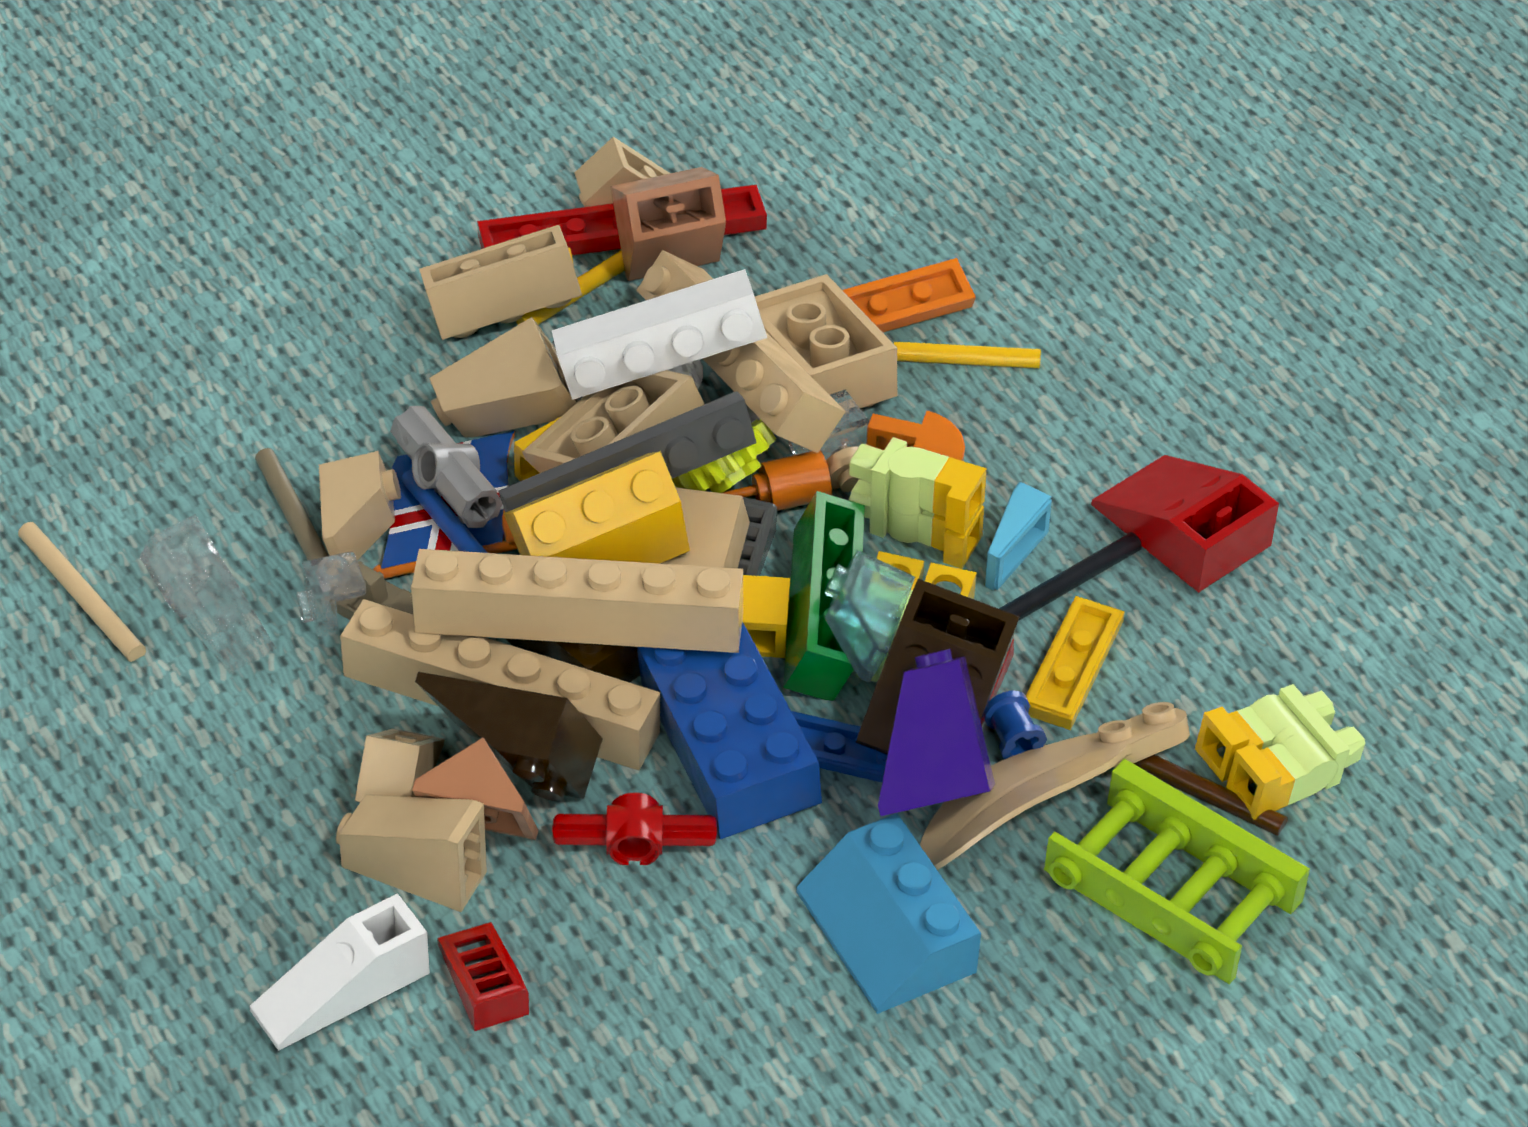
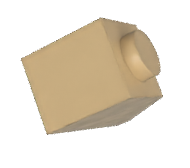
M614 136L574 172L581 192L579 199L584 207L613 203L611 186L670 174Z
M379 451L319 464L322 539L337 571L351 568L395 522L394 500L401 499L399 481L394 469L386 470Z
M389 729L366 735L355 801L361 802L365 795L416 797L412 791L414 781L436 767L445 739L398 729Z

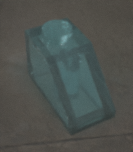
M857 550L847 568L837 565L828 582L824 594L832 597L825 619L859 679L870 683L890 649L915 577Z

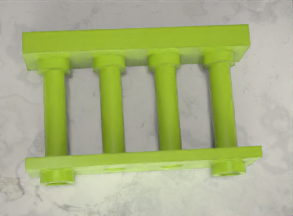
M1125 758L1111 774L1107 804L1112 808L1081 841L1075 844L1055 831L1048 838L1044 871L1049 873L1059 886L1065 889H1075L1189 959L1193 967L1202 974L1208 976L1215 975L1229 985L1236 978L1242 945L1236 941L1268 905H1276L1287 913L1292 914L1303 902L1310 868ZM1128 822H1138L1156 833L1157 836L1124 872L1097 857ZM1175 849H1182L1204 863L1170 900L1142 885ZM1221 877H1229L1251 891L1221 925L1215 929L1189 912Z

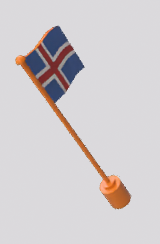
M515 431L460 442L461 444H471L475 447L480 459V472L497 490L499 497V490L509 486L507 463L510 448L515 438ZM820 450L818 453L810 451L761 462V467L758 469L759 474L752 475V486L723 492L724 494L742 497L755 495L756 500L773 503L776 505L777 511L809 504L816 491L832 495V485L827 462ZM407 454L397 456L392 466L399 481L401 499L394 500L395 522L390 526L382 566L379 564L373 568L376 572H381L384 575V579L414 573L419 549L459 551L402 483L403 474L407 470L412 469V460ZM435 489V491L440 495V497L445 501V503L451 508V506L446 502V500L441 496V494ZM503 504L498 517L489 520L484 527H467L488 553L498 554L518 549L515 542L508 544L504 541L505 536L502 528Z

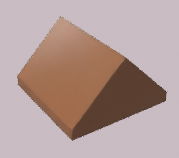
M484 738L479 739L414 781L412 791L416 797L469 799L484 803L485 830L533 840L537 838L539 830L524 800Z

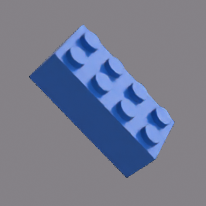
M743 621L739 653L637 647L641 684L645 688L660 692V721L707 814L716 818L717 834L720 839L822 803L819 761Z

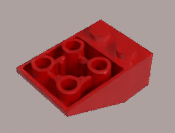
M1163 455L1092 499L1091 505L1126 534L1130 532L1135 533L1139 537L1144 549L1199 593L1272 545L1279 502L1243 474Z

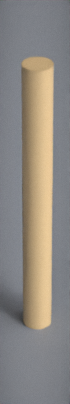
M27 522L22 525L18 531V536L127 660L132 662L144 656L146 653L145 646L34 522Z

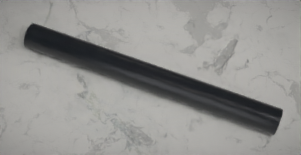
M1130 532L999 609L1020 616V621L1140 551L1142 548L1141 541L1135 533Z

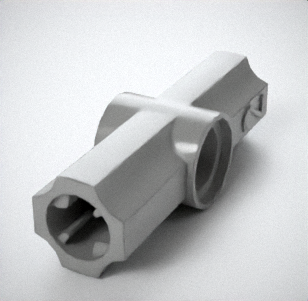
M409 406L403 414L395 417L390 432L412 460L413 477L420 488L436 489L468 528L484 527L489 520L498 517L502 507L501 498L497 495V490L480 472L479 455L473 445L455 443L425 406Z

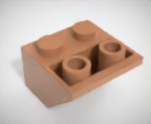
M703 167L611 186L625 275L628 281L644 278L647 270L654 264L662 250L696 266L720 261L726 218L718 174Z

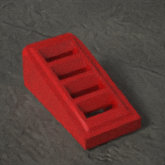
M492 922L437 938L439 949L474 1031L529 1015L528 990ZM485 940L486 945L461 953L457 951V948ZM492 956V959L465 966L464 964L482 957ZM498 970V973L475 980L472 979L474 976ZM499 984H504L505 986L482 994L479 992Z

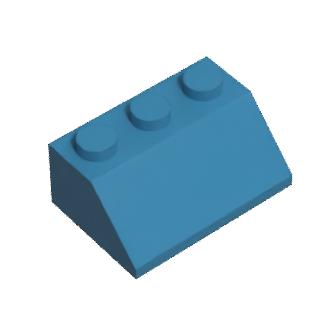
M898 813L848 832L796 887L797 894L877 1014L977 973L981 932Z

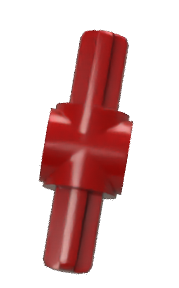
M626 793L615 798L611 805H607V814L555 815L552 824V838L557 845H606L607 855H610L620 865H629V861H640V865H649L659 855H662V846L715 845L717 840V821L712 815H663V805H659L653 797L643 793Z

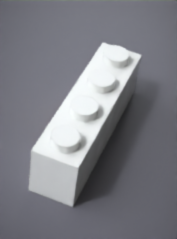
M745 269L552 330L557 357L572 400L767 338Z

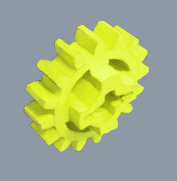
M756 419L751 424L757 443L672 478L676 488L700 491L710 488L712 492L723 493L761 467L756 456L770 448L769 446L776 441V437L761 419Z

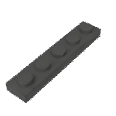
M737 391L501 489L499 494L505 513L647 453L661 451L671 478H675L751 446L757 442L745 399Z

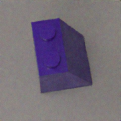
M950 649L920 655L914 658L916 668L904 672L878 802L880 816L990 792L994 787V777L965 656L952 659Z

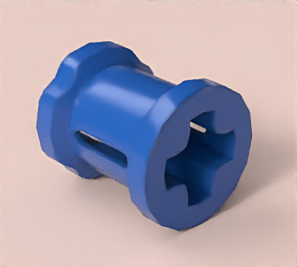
M1011 690L994 696L989 700L983 715L986 725L995 729L1001 740L999 750L1003 759L1031 749L1041 748L1047 741L1042 727L1033 723L1028 713L1030 708L1028 699L1020 691Z

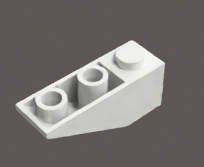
M397 893L347 918L250 1005V1012L279 1051L430 974L427 931Z

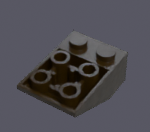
M917 579L855 743L888 755L904 672L916 668L915 657L946 649L951 650L952 659L965 656L981 722L1010 649L1020 616Z

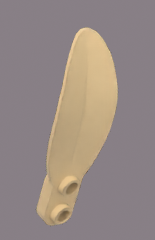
M1169 702L1153 703L1144 707L1142 714L1128 720H1116L1102 724L1098 728L1097 733L1044 745L1041 748L1031 749L991 765L995 782L991 791L944 802L929 822L920 846L935 868L939 870L1010 819L1042 801L1088 781L1113 767H1117L1124 758L1131 763H1136L1186 741L1190 736L1187 714L1182 709L1174 708V705Z

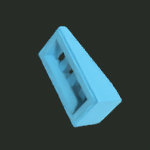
M1019 482L1013 489L987 553L985 587L993 591L995 589L998 590L1049 532L1052 503L1050 495L1022 482Z

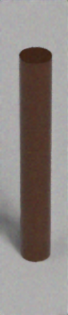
M1152 755L1133 763L1163 782L1277 836L1288 821L1287 816L1274 810H1267L1260 814L1256 820H1253L1247 806L1236 793L1157 755Z

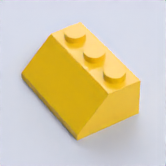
M661 451L647 453L503 513L520 555L660 564L690 551L681 500Z

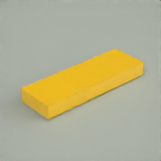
M1075 596L1026 694L1030 704L1028 712L1030 717L1068 730L1072 729L1122 626L1125 611Z

